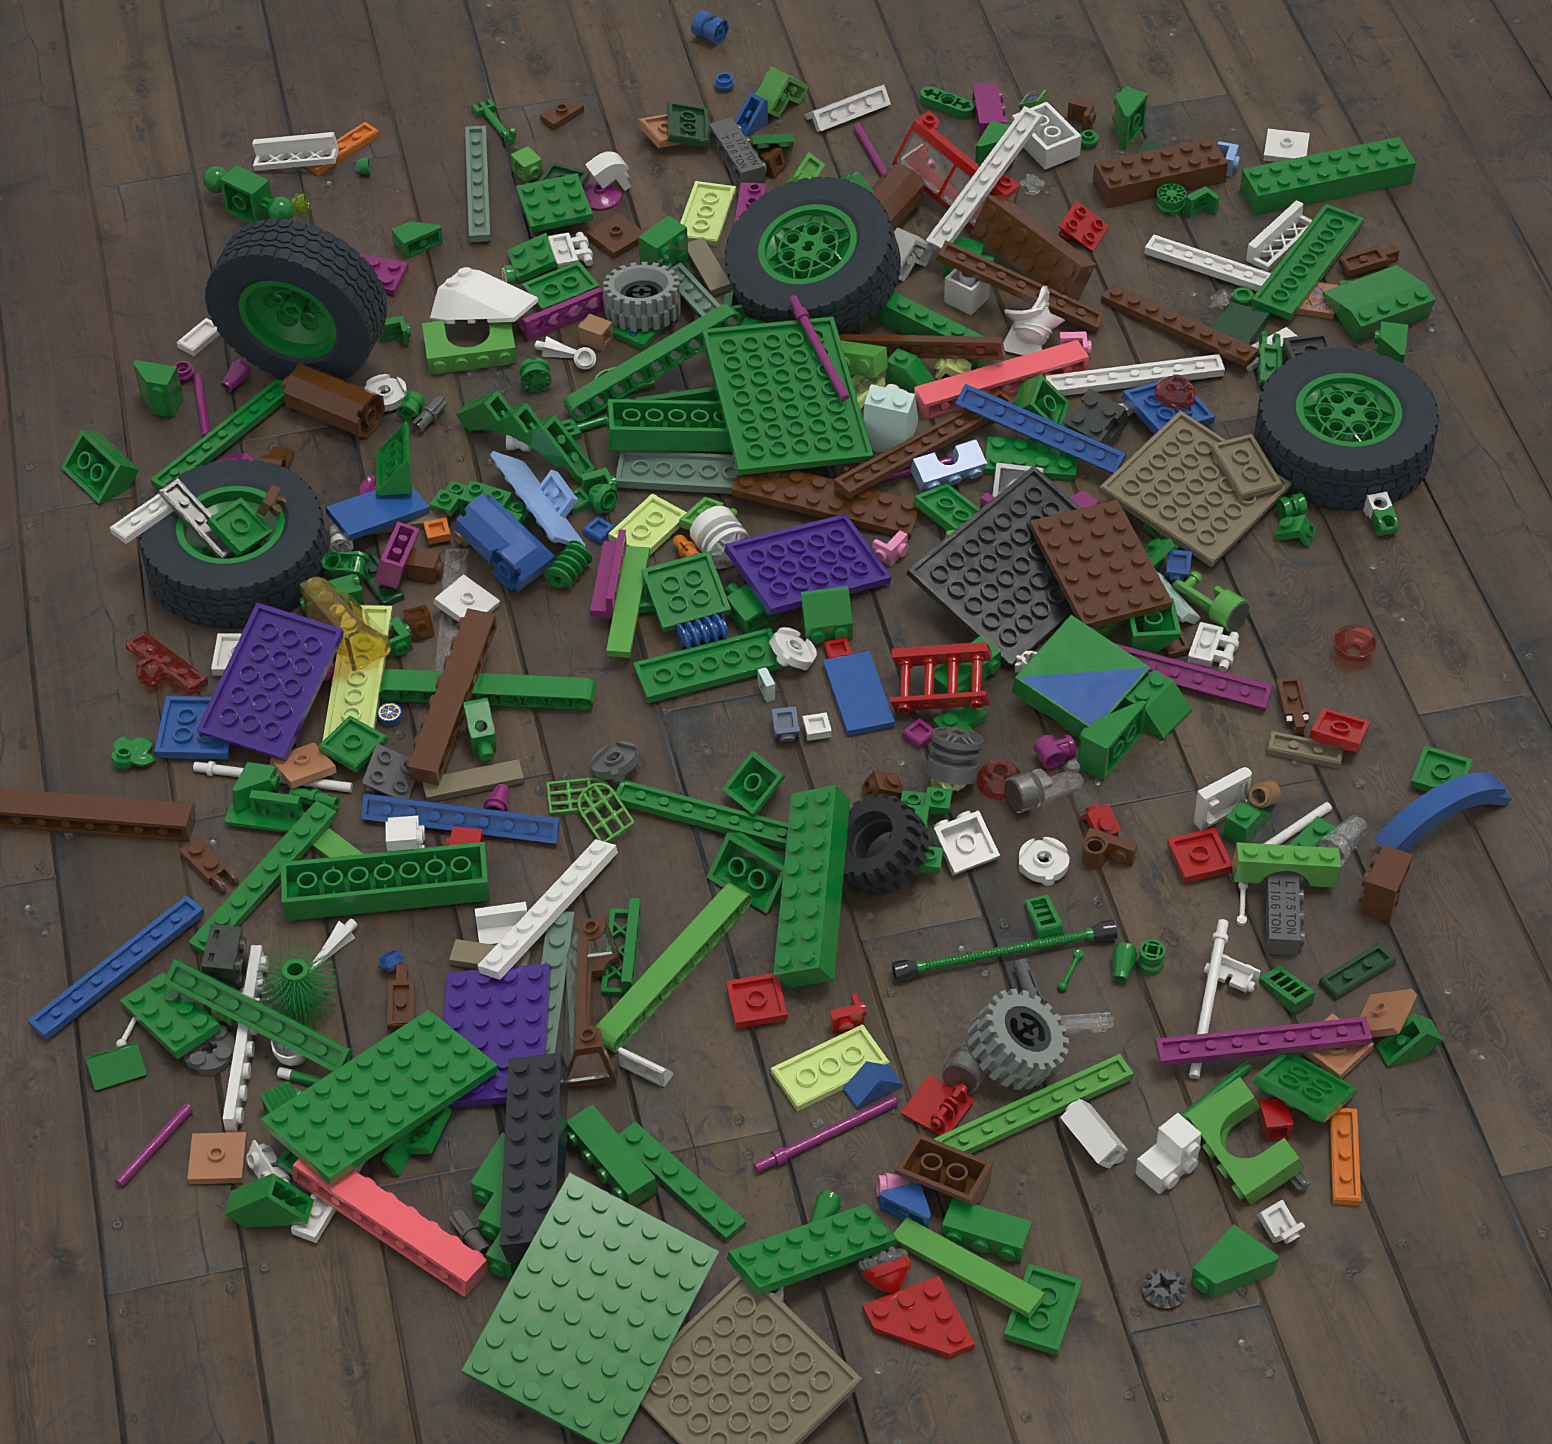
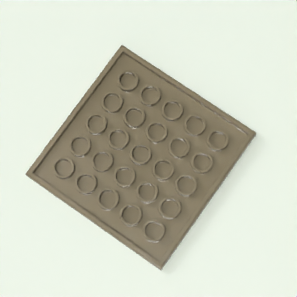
M1179 411L1100 486L1099 492L1112 501L1118 500L1122 508L1168 539L1171 538L1174 543L1186 551H1191L1192 555L1212 567L1277 502V499L1281 498L1290 489L1292 483L1277 474L1283 484L1280 490L1240 500L1210 451L1211 444L1226 440L1184 412Z
M738 1275L676 1334L640 1405L678 1444H801L863 1383V1379L772 1291L757 1296L744 1279Z

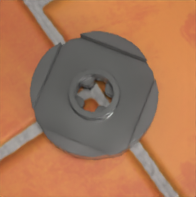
M629 741L616 742L618 745L616 747L610 748L607 745L598 750L591 758V768L595 776L602 780L622 781L628 772L641 763V758L635 745Z
M220 1025L221 1031L183 1055L189 1069L192 1070L193 1068L199 1074L208 1076L219 1074L229 1067L228 1064L233 1059L235 1039L224 1025ZM209 1047L215 1048L211 1054L204 1050Z

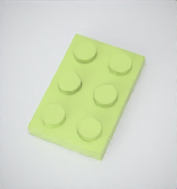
M651 494L608 533L609 540L617 542L619 529L626 530L627 546L650 547L651 555L680 528L679 519L687 512Z

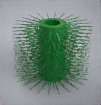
M296 945V959L293 950L294 959H292L291 953H289V958L285 956L286 960H288L284 962L285 964L282 965L280 962L273 961L282 968L275 967L274 965L269 966L278 971H257L274 974V976L266 978H256V980H273L268 984L257 985L258 988L263 986L273 987L268 991L261 990L258 994L274 993L269 998L262 997L259 1000H276L267 1006L272 1007L279 1004L275 1010L280 1011L283 1009L281 1013L287 1012L285 1015L289 1016L291 1014V1018L293 1015V1019L298 1022V1016L299 1019L301 1017V1023L302 1016L304 1022H307L305 1020L306 1017L310 1019L309 1015H307L308 1013L316 1019L317 1017L310 1012L314 1011L316 1013L317 1011L314 1008L323 1009L324 1011L329 1010L320 1007L319 1004H330V1006L332 1004L333 1006L339 1004L320 1001L327 998H337L338 996L329 997L322 995L328 991L330 993L331 991L335 992V990H338L336 988L331 990L322 989L326 985L329 986L331 984L332 986L337 984L336 981H331V983L320 982L326 978H335L336 975H320L325 971L335 969L317 970L325 964H318L317 967L313 965L325 957H320L317 961L315 960L310 963V960L318 954L317 952L305 962V956L303 960L298 956Z

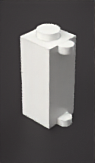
M1078 1099L1068 1105L1066 1112L1060 1118L1095 1161L1108 1169L1114 1164L1121 1163L1124 1160L1123 1155L1128 1149L1091 1104Z

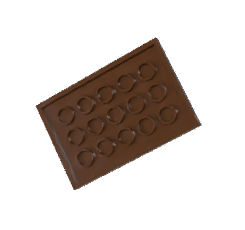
M1118 500L1030 521L1029 527L1076 618L1090 628L1172 608L1173 601Z

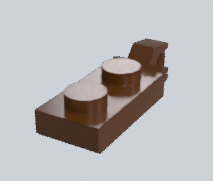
M1396 245L1385 249L1375 246L1340 257L1339 265L1347 276L1351 277L1398 261L1400 250Z
M1301 677L1276 679V688L1284 720H1286V724H1292L1295 736H1304L1305 723H1309V708Z
M407 964L396 965V979L388 981V1031L398 1030L415 1019L414 978H408Z

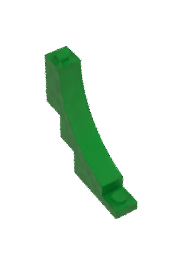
M498 390L469 401L455 414L468 432L490 430L520 440L539 452L556 468L564 466L576 483L581 482L580 474L588 473L595 469L594 465L556 415L540 420L527 402L511 408Z

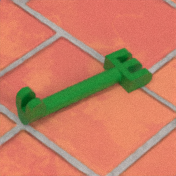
M487 99L486 104L483 101L479 102V107L476 104L471 105V109L477 118L485 116L509 146L515 143V129L512 127L509 129V132L493 114V112H496V106L491 99Z
M607 415L576 424L573 418L561 423L576 441L582 439V431L607 424Z

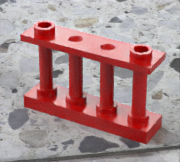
M987 642L892 649L891 658L896 667L901 668L900 697H890V703L895 712L910 713L913 710L958 707L979 709L983 706L991 705L987 692L981 691L982 663L992 661V651ZM971 662L972 692L957 693L958 665ZM940 664H948V694H934V667ZM913 666H925L924 695L910 696V675Z

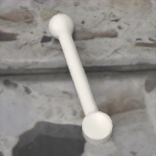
M1239 882L1238 886L1241 890L1240 913L1236 923L1239 926H1245L1247 923L1245 895L1248 883Z
M134 1017L122 1038L116 1042L117 1047L127 1044L126 1040L137 1022Z

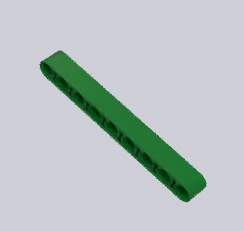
M723 304L571 393L564 400V408L576 421L586 420L608 406V399H621L704 350L702 329L741 326L743 323L742 316L729 304Z
M384 670L381 677L379 696L386 701L429 703L431 695H435L437 690V678L444 671ZM480 673L470 701L488 698L489 706L589 710L594 706L596 683L589 678Z

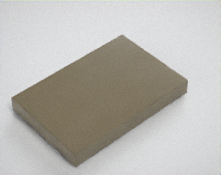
M1252 434L1211 444V453L1240 500L1270 493L1282 488L1281 480Z

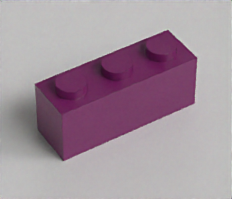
M998 83L973 84L972 102L975 104L974 113L980 140L991 121L1008 125L1007 117H1004L1005 104H1001L1003 103V92L999 91Z
M397 521L380 559L374 582L386 587L398 588L406 570V564L413 547L415 548L419 528Z

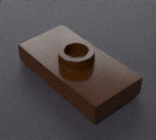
M570 96L542 113L540 121L555 130L584 112V105Z

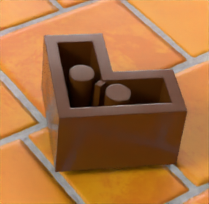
M1386 845L1382 846L1379 854L1374 853L1370 864L1372 870L1371 872L1366 871L1362 881V886L1364 887L1358 900L1362 902L1360 913L1390 923L1398 906L1401 888L1410 870L1412 854Z

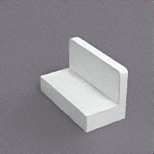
M526 902L475 909L479 943L497 945L527 913Z

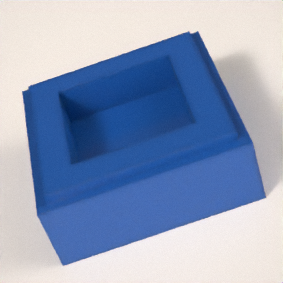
M597 516L583 528V535L601 545L609 538L608 533L615 526Z

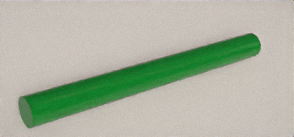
M1247 1061L1243 1062L1185 1110L1181 1116L1189 1122L1190 1119L1187 1116L1189 1111L1239 1077L1245 1076L1252 1070L1251 1064Z

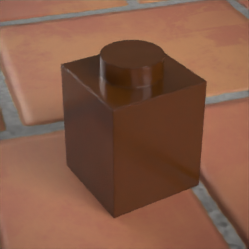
M413 547L406 564L408 579L436 584L439 575H442L444 572V562L441 561L440 551Z

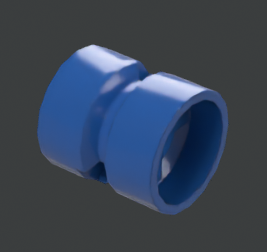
M700 10L694 16L691 23V32L694 35L705 38L707 41L717 45L724 41L729 30L727 20L714 16L705 10Z

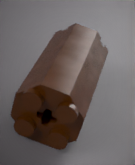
M895 164L891 169L887 170L871 188L873 190L872 194L879 199L886 209L893 231L924 198L922 175L899 164Z
M299 363L296 369L282 383V388L285 389L284 398L286 406L359 437L369 438L380 425L381 421L377 420L379 414L383 415L385 411L382 395L303 363Z

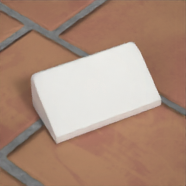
M621 1047L618 1049L619 1065L649 1081L665 1087L673 1076L672 1071Z

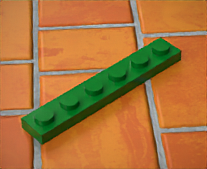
M637 1122L632 1123L618 1134L654 1175L656 1180L725 1243L729 1242L746 1228V1220Z

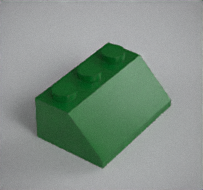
M83 429L61 466L99 504H103L128 490L139 472V469L102 434Z
M727 833L706 878L723 888L728 883L735 885L752 895L751 905L769 914L781 901L785 858L743 833Z

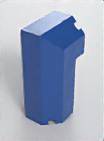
M481 494L466 506L464 510L467 514L464 517L459 515L456 519L454 530L487 560L489 566L493 563L495 567L492 571L494 577L508 590L516 588L515 591L522 590L543 574L551 563L554 562L555 556L490 494H487V496Z

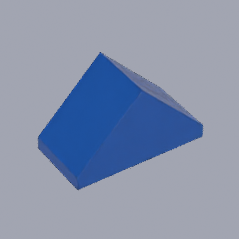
M750 91L735 119L736 124L741 126L745 137L751 136L768 124L767 100Z
M866 1061L843 1087V1091L858 1110L902 1088L903 1084L889 1065Z
M914 1183L881 1192V1211L902 1221L908 1217L928 1229L931 1228V1213L921 1184Z

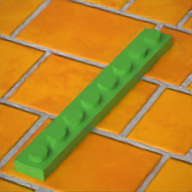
M1118 1054L934 1138V1140L972 1154L1065 1111L1068 1105L1078 1099L1087 1101L1133 1080L1134 1073L1122 1056Z

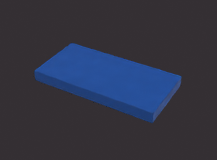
M413 486L412 493L380 496L376 493V490L326 507V514L348 541L396 525L397 521L404 522L430 513V506Z
M870 651L823 660V667L847 736L895 727V721Z

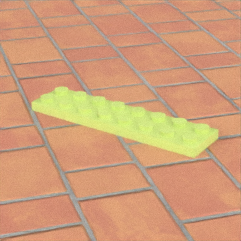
M345 605L341 626L345 634L337 650L323 740L349 715L374 729L376 728L381 677L385 669L388 649L387 641L389 640L391 629L389 620L393 616L392 606Z

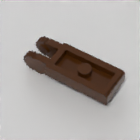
M200 836L179 849L180 856L209 885L212 884L220 893L227 890L226 884L220 879L223 876L234 885L240 881L236 872Z

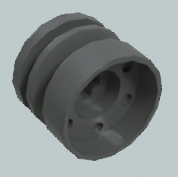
M935 728L932 731V742L930 743V749L933 753L928 755L926 774L935 780L949 784L966 785L975 783L980 765L976 759L980 758L982 753L983 737L973 731L962 728Z

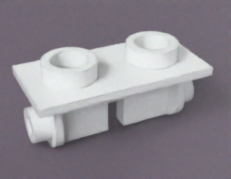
M1223 954L1218 981L1225 983L1229 976L1232 978L1229 982L1230 986L1245 993L1248 991L1253 992L1258 987L1260 970ZM1207 963L1204 968V972L1207 973V977L1210 963Z
M253 1140L246 1160L248 1166L253 1169L258 1179L274 1173L290 1184L289 1175L276 1166L278 1158L271 1146L265 1143L258 1145L256 1140Z

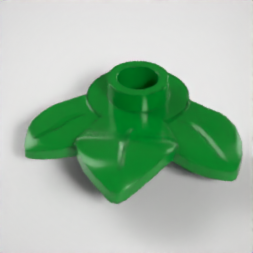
M127 736L118 738L113 744L114 751L111 753V760L114 766L119 769H128L133 764L145 766L155 762L156 758L149 754L153 747V741L144 737L133 740Z

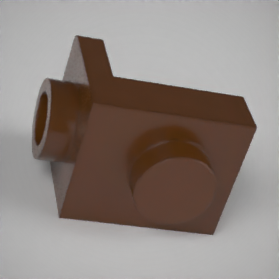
M1071 98L1068 102L1067 119L1083 123L1082 130H1088L1090 125H1093L1096 120L1094 104Z
M873 770L862 784L865 797L874 796L876 798L879 794H886L887 796H895L901 799L903 787L899 775Z

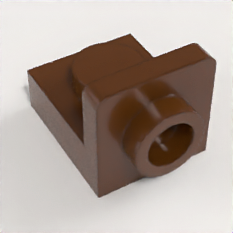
M426 605L403 610L404 619L412 633V641L435 635L431 615Z

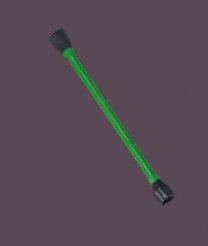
M1112 919L1101 921L1083 931L1067 933V935L1061 934L1054 937L1051 936V938H1041L1035 941L994 947L993 949L990 948V950L984 949L977 952L974 951V953L958 954V956L933 959L932 961L929 960V962L922 960H900L892 962V972L895 982L910 980L918 974L925 973V971L946 968L949 965L955 966L962 963L965 964V962H977L978 960L981 961V959L987 960L994 957H1003L1004 955L1023 953V951L1042 949V947L1048 948L1055 945L1058 946V944L1074 943V941L1095 940L1107 942L1117 940V928Z

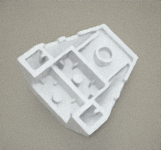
M464 267L459 269L455 275L447 279L438 288L430 320L432 322L444 320L445 324H455L456 320H468V323H475V319H487L488 323L515 322L538 302V297L480 270Z

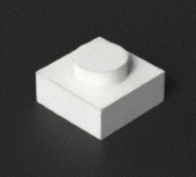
M827 712L803 716V726L807 741L831 737V727Z

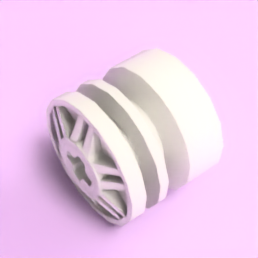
M714 506L705 510L695 519L690 528L691 539L702 553L710 552L717 569L728 568L734 565L724 551L727 543L751 538L731 510L724 506Z

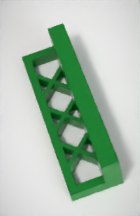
M630 898L629 909L610 908L608 926L615 940L622 936L625 939V944L618 948L620 958L623 959V965L616 969L610 964L606 968L607 975L602 978L601 996L623 997L634 985L641 921L640 898ZM615 917L628 918L627 924L620 927L615 923ZM608 936L606 942V949L612 948ZM616 977L621 981V988L608 987V983Z

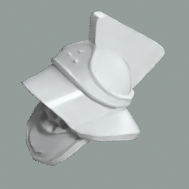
M1047 286L1041 288L1037 302L1032 309L1024 311L1004 310V314L1014 321L1003 343L1005 351L1027 355L1043 350L1042 345L1049 339L1052 333L1051 330L1065 321L1063 318L1050 313L1048 309L1050 292Z

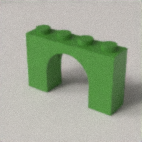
M444 320L422 323L429 375L517 364L511 322L488 323L489 337L483 343L474 347H458L450 343L446 337Z
M1239 1077L1189 1111L1187 1116L1191 1121L1190 1124L1202 1133L1201 1137L1206 1142L1202 1147L1211 1159L1216 1156L1220 1162L1217 1168L1225 1179L1231 1177L1235 1183L1231 1186L1240 1200L1245 1198L1251 1206L1304 1170L1305 1167L1285 1138L1260 1155L1252 1158H1238L1227 1152L1226 1140L1230 1130L1241 1120L1260 1108L1251 1091Z

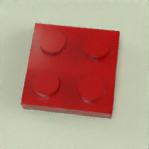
M1323 708L1311 729L1309 738L1321 744H1331L1345 751L1357 752L1369 730L1370 721Z
M1215 828L1167 839V847L1184 883L1233 871L1232 862Z
M773 973L726 981V989L736 1029L787 1020V1011L780 982L773 976Z

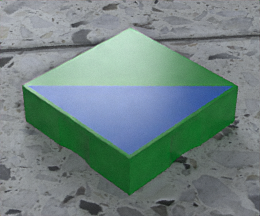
M1070 615L1015 677L1011 693L1037 711L1050 716L1062 728L1079 738L1083 729L1089 728L1095 720L1122 709L1125 705V698L1148 676L1150 667Z

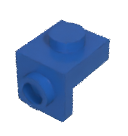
M1172 549L1168 553L1165 579H1170L1174 583L1176 580L1184 582L1189 578L1191 551Z

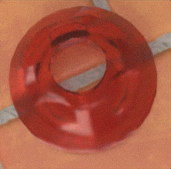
M1174 374L1173 376L1163 378L1157 383L1155 388L1157 400L1170 408H1188L1195 401V388L1182 375Z
M1358 624L1342 626L1335 632L1333 638V647L1336 653L1343 659L1351 662L1368 660L1375 654L1378 645L1375 633L1369 628ZM1349 648H1356L1361 653L1352 655L1347 650Z
M1005 760L990 761L980 768L977 776V786L989 798L997 800L1007 799L1005 795L1006 781L1021 776V772L1011 762ZM996 768H1004L1007 771V773L1004 775H996L993 772V770Z

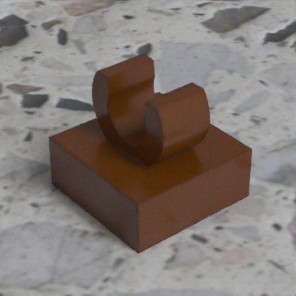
M775 147L770 152H764L759 157L765 162L767 175L770 177H775L786 167L781 148Z
M273 484L271 485L256 513L265 517L268 510H270L273 515H280L282 509L278 508L276 504L284 507L287 502L284 497L277 496L280 488Z

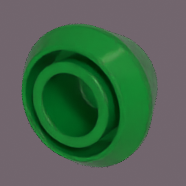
M609 483L596 484L589 490L588 500L598 513L609 512L617 503V489Z

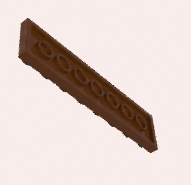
M793 469L746 475L737 474L731 496L824 519L846 514L856 527L892 536L902 531L908 534V540L911 539L920 510L912 504L913 499L870 488L848 499L833 486V479Z

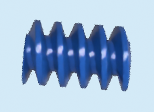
M721 613L720 617L717 614H713L711 620L707 616L703 617L702 623L699 619H695L693 626L689 621L685 622L684 628L681 624H676V634L680 647L683 649L685 646L689 649L692 648V644H695L696 647L700 646L702 641L705 644L710 643V639H713L714 642L719 641L721 636L723 639H728V628L725 618Z

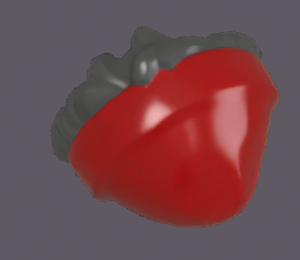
M890 1247L888 1253L881 1251L880 1254L872 1255L871 1259L865 1257L863 1261L858 1262L857 1267L861 1271V1276L865 1282L870 1283L882 1292L895 1293L901 1289L912 1265L906 1250Z

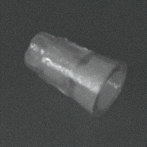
M1351 815L1327 836L1317 841L1315 847L1339 848L1342 868L1351 853L1367 834L1368 826L1363 819L1356 815Z

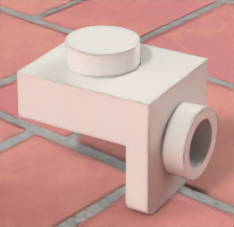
M1283 1200L1276 1202L1257 1214L1273 1243L1283 1240L1287 1244L1298 1238L1300 1235L1297 1231L1305 1227L1303 1222L1298 1224L1295 1222Z

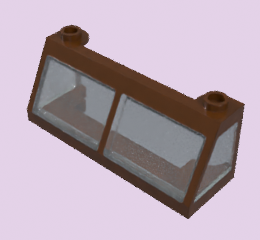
M605 916L579 920L567 952L563 1058L569 1070L568 1088L617 1082V1069L615 1065H612L603 1044L602 1032L598 1027L593 1026L594 977L607 975L606 968L612 962L614 964L620 963V953Z

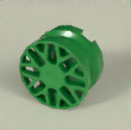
M1172 183L1160 186L1157 190V210L1164 215L1166 213H1171V216L1181 214V211L1185 210L1186 190L1182 186Z
M536 357V360L529 358L521 363L519 375L521 385L525 390L540 392L550 386V367L546 360Z

